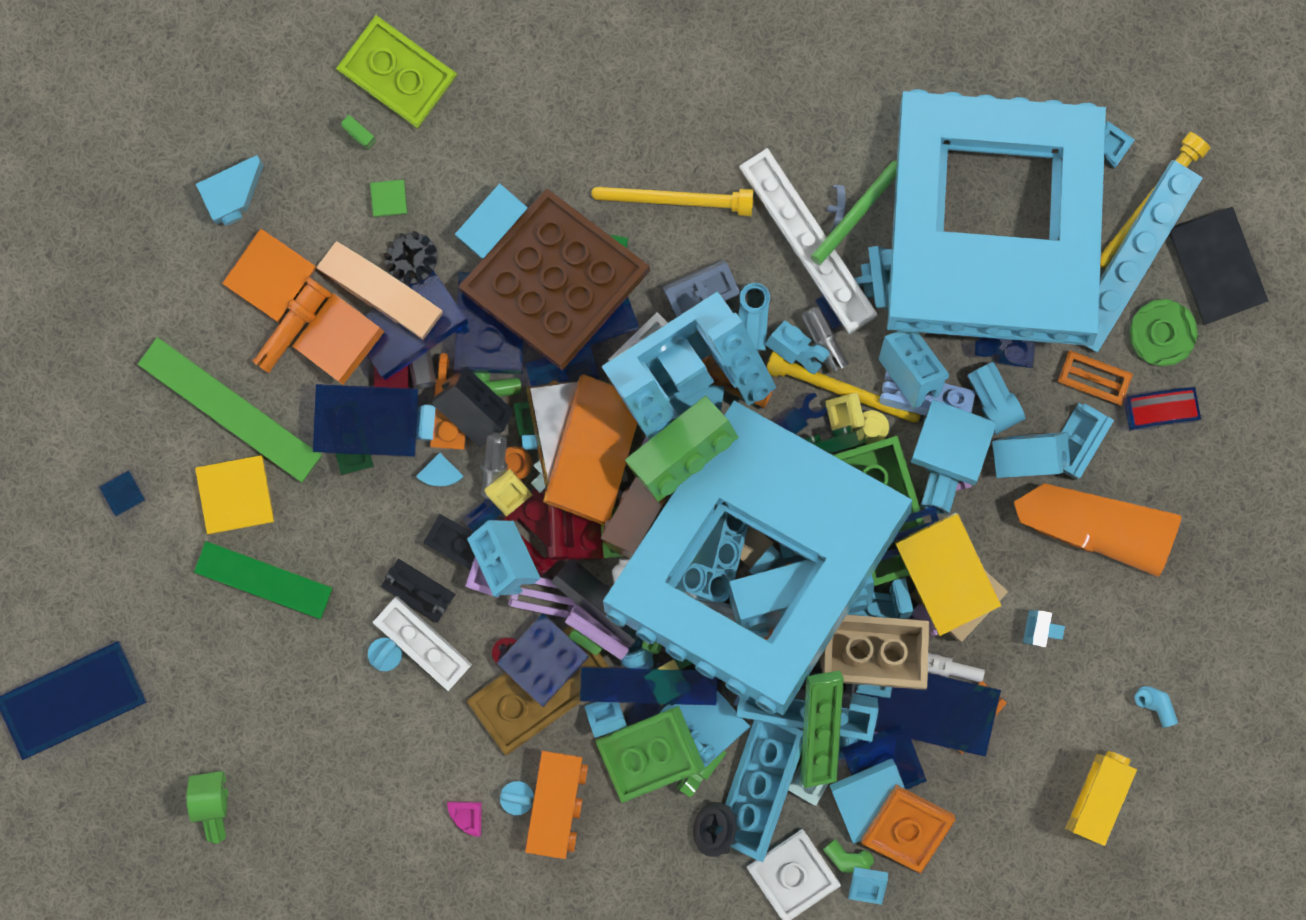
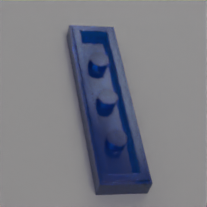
M581 667L580 701L717 706L718 678L716 676L710 679L700 672L693 670Z

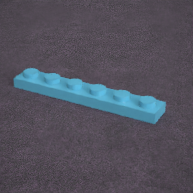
M1175 160L1170 161L1100 278L1098 334L1093 346L1084 345L1094 352L1098 353L1203 179Z

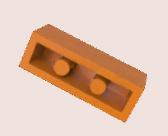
M542 750L525 853L566 859L567 852L574 853L577 832L571 831L573 818L580 819L583 802L582 798H576L578 785H585L588 765L582 764L583 756Z

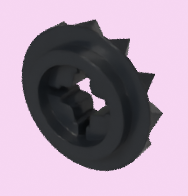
M416 231L408 234L400 233V236L395 241H389L387 253H384L385 268L391 276L404 284L421 282L436 267L438 259L436 246L427 235L419 234ZM406 248L411 249L413 253H418L414 256V268L407 260L402 261L406 257Z
M713 802L706 805L698 813L694 823L693 836L697 848L704 855L719 858L722 854H729L730 846L737 843L735 834L741 829L736 825L738 815L731 811V806L720 802ZM719 826L723 827V831L717 833V835L710 832V830H714V828Z

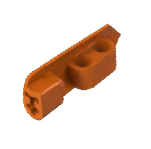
M1046 483L1013 502L1019 522L1032 527L1035 531L1091 553L1093 551L1157 577L1160 576L1165 567L1182 519L1178 514Z

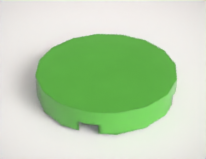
M1161 299L1153 300L1138 310L1132 318L1129 336L1131 346L1137 356L1148 364L1164 367L1175 365L1188 357L1194 348L1198 332L1196 321L1190 310L1172 300Z

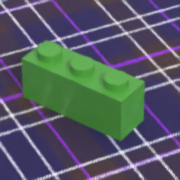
M705 395L626 458L625 461L636 478L659 502L665 496L672 494L690 476L701 471L705 464L720 452L727 450L739 437L729 420Z

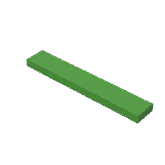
M157 337L139 361L138 365L301 483L306 480L322 458L320 453Z

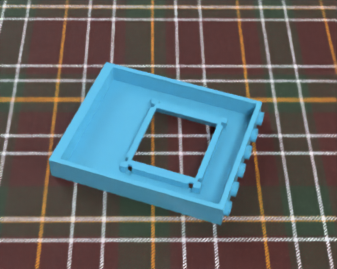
M920 89L911 90L910 92L903 91L899 113L887 330L1087 346L1094 345L1098 334L1106 107H1097L1092 103H1081L1078 105L1063 104L1057 100L1034 102L1022 97L1008 100L996 99L991 95L970 97L962 96L956 92L932 94ZM949 140L950 145L943 144V142ZM1052 149H1058V153H1051ZM948 150L1052 158L1049 240L944 232Z
M733 401L724 416L729 420L739 438L727 450L720 452L705 464L701 471L693 474L677 487L603 600L604 611L607 613L606 617L620 627H624L626 624L635 629L636 635L649 644L657 642L666 647L665 651L676 660L683 661L686 659L696 665V670L710 679L716 676L726 682L725 686L739 696L749 695L756 700L755 703L764 711L771 714L776 711L784 715L805 682L806 676H809L910 515L912 499L740 403ZM724 512L816 563L768 640L761 638L676 589V586Z

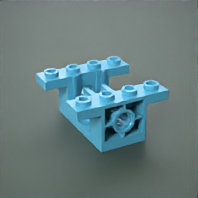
M718 291L602 366L648 440L679 417L661 386L671 380L685 401L708 387L714 381L701 360L710 354L733 387H737L748 406L756 401L763 400L771 391L777 388L743 322L736 312L733 313Z

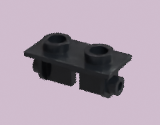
M399 558L394 566L389 569L381 585V588L396 597L398 596L402 601L437 623L456 595Z

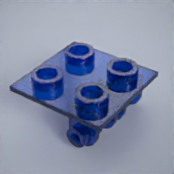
M542 613L497 664L544 707L589 656Z

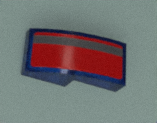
M1195 387L1163 390L1123 398L1129 431L1156 429L1165 425L1195 423L1201 420Z

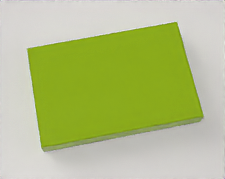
M377 15L374 16L336 68L337 71L417 129H419L458 76L456 72Z

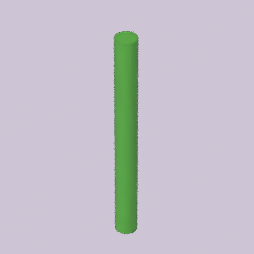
M892 161L811 255V260L815 264L822 265L896 178L897 161Z

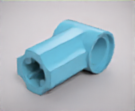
M750 283L740 292L738 316L743 322L756 349L765 351L770 293L764 285ZM756 289L762 292L764 296L762 306L752 308L747 305L745 295L749 290Z
M994 362L967 375L983 406L981 409L984 417L997 422L994 430L995 435L1026 420L1020 403L1015 395L1007 389Z
M928 469L927 472H930L920 507L931 513L948 515L953 504L958 481L960 480Z

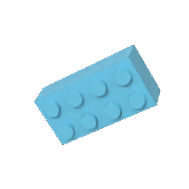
M805 560L729 581L730 604L736 623L761 638L767 637L769 630L775 629L816 563L811 560ZM872 575L852 605L849 613L860 612L866 609L868 604L872 603L874 589Z

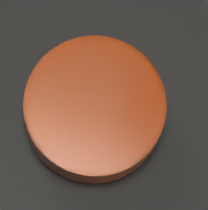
M513 446L506 449L505 462L508 465L507 470L511 469L520 480L525 478L532 468L531 456L521 447Z

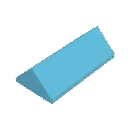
M758 720L753 721L725 804L731 806V811L738 815L736 825L741 829L735 834L737 843L731 845V847L757 861L764 862L802 752L803 729ZM717 827L715 834L717 835V833L722 832L723 827Z

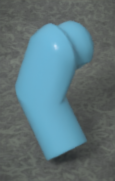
M1144 686L1138 689L1134 697L1136 704L1139 707L1156 711L1162 728L1178 723L1170 697L1166 692L1151 686Z

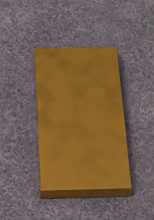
M570 626L467 700V703L505 756L617 677L600 653L596 656L568 638L573 627Z

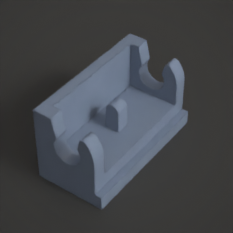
M723 259L662 287L676 318L717 291L724 301L740 294L729 266Z

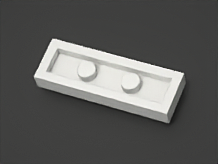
M398 596L373 621L381 631L447 691L472 666L463 655Z

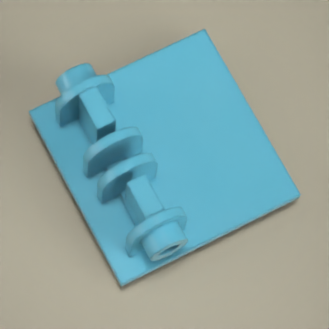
M706 677L700 680L673 706L669 704L660 712L662 713L676 706L680 707L705 767L750 728L742 717H736V710Z

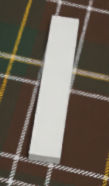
M765 149L740 165L741 172L848 334L853 333L878 317L877 312L835 249L822 265H817L811 260V255L827 237L769 149Z

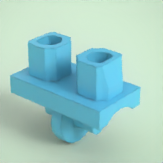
M880 246L869 247L870 263L861 264L862 276L854 279L859 287L863 286L864 294L867 298L875 297L876 308L888 310L892 249Z

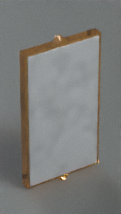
M553 380L547 385L526 388L545 487L549 484L578 380L561 383Z

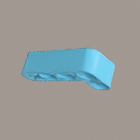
M724 512L676 586V589L695 600L721 603L726 601L730 597L729 581L735 580L748 525Z

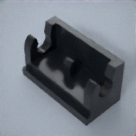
M467 366L461 368L458 373L445 381L441 386L444 390L437 394L431 402L479 447L486 444L488 435L496 432L500 434L505 430L514 411Z

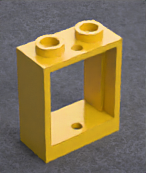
M1107 751L1105 756L1096 754L1065 829L1103 846L1106 845L1137 769L1129 766L1131 759Z

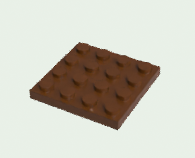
M546 189L458 287L460 292L555 366L563 370L651 270L647 263L549 189Z

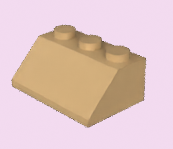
M846 615L820 656L822 673L840 670L844 678L843 683L927 689L929 621Z

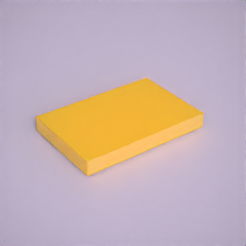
M958 513L947 516L894 542L939 636L1001 607V603Z

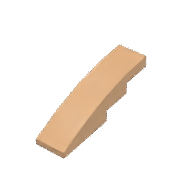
M337 241L316 267L317 270L369 307H374L396 324H401L422 340H424L443 314L440 308Z

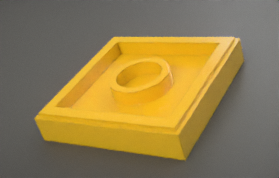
M262 455L195 468L208 535L275 522Z

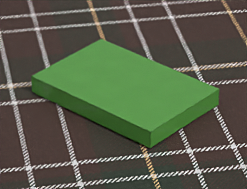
M679 706L595 740L621 803L706 769Z

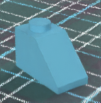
M258 155L196 184L213 221L217 225L222 222L224 226L231 225L243 218L241 213L248 210L264 166Z

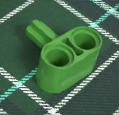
M224 771L192 775L188 778L187 808L190 821L192 823L203 821L206 839L214 844L225 840L227 836L223 818L227 816L228 789H224L223 785L226 782Z

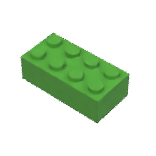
M898 436L833 455L912 499L910 515L872 574L874 586L909 576V572L894 542L925 528V523Z

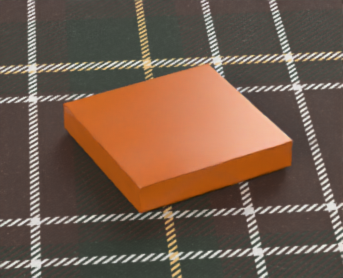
M260 228L222 284L279 323L289 309L288 303L290 300L297 298L306 285V278L308 276L311 277L317 268L314 264Z
M333 293L317 313L314 321L310 322L292 347L344 385L385 331Z
M895 785L864 833L861 841L863 845L921 874L955 822V815Z

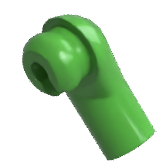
M487 370L473 372L499 397L521 393V382L518 377L490 381V373Z
M836 839L823 848L824 852L843 873L853 874L854 867L870 870V867L874 864V857L869 851L863 850L858 854L847 853Z

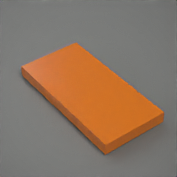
M585 374L579 377L543 501L602 525H605L607 520L611 518L626 465L625 459L628 458L637 426V421L613 385Z

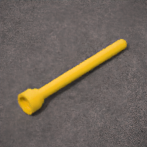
M1189 132L1181 142L1183 145L1180 148L1181 154L1175 161L1187 168L1192 161L1196 162L1198 158L1203 159L1211 147L1201 137L1193 132ZM1154 188L1101 253L1100 268H1107Z
M595 187L591 191L592 198L601 201L731 208L732 212H738V216L752 217L753 189H740V192H733V195Z
M773 350L768 359L766 368L770 376L777 378L778 375L784 377L786 374L841 396L858 393L860 403L911 423H916L920 420V414L882 405L879 402V395L819 372L812 374L801 365L789 363Z

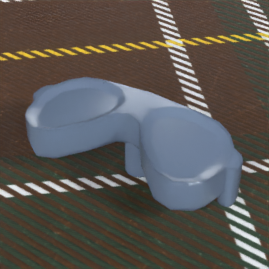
M842 185L833 186L834 189H837V206L828 205L827 212L836 213L833 228H829V232H832L844 218L845 188Z

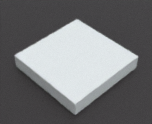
M803 828L768 851L764 862L755 860L746 866L782 920H792L841 886Z

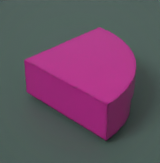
M447 802L449 815L457 827L469 835L481 837L482 802Z

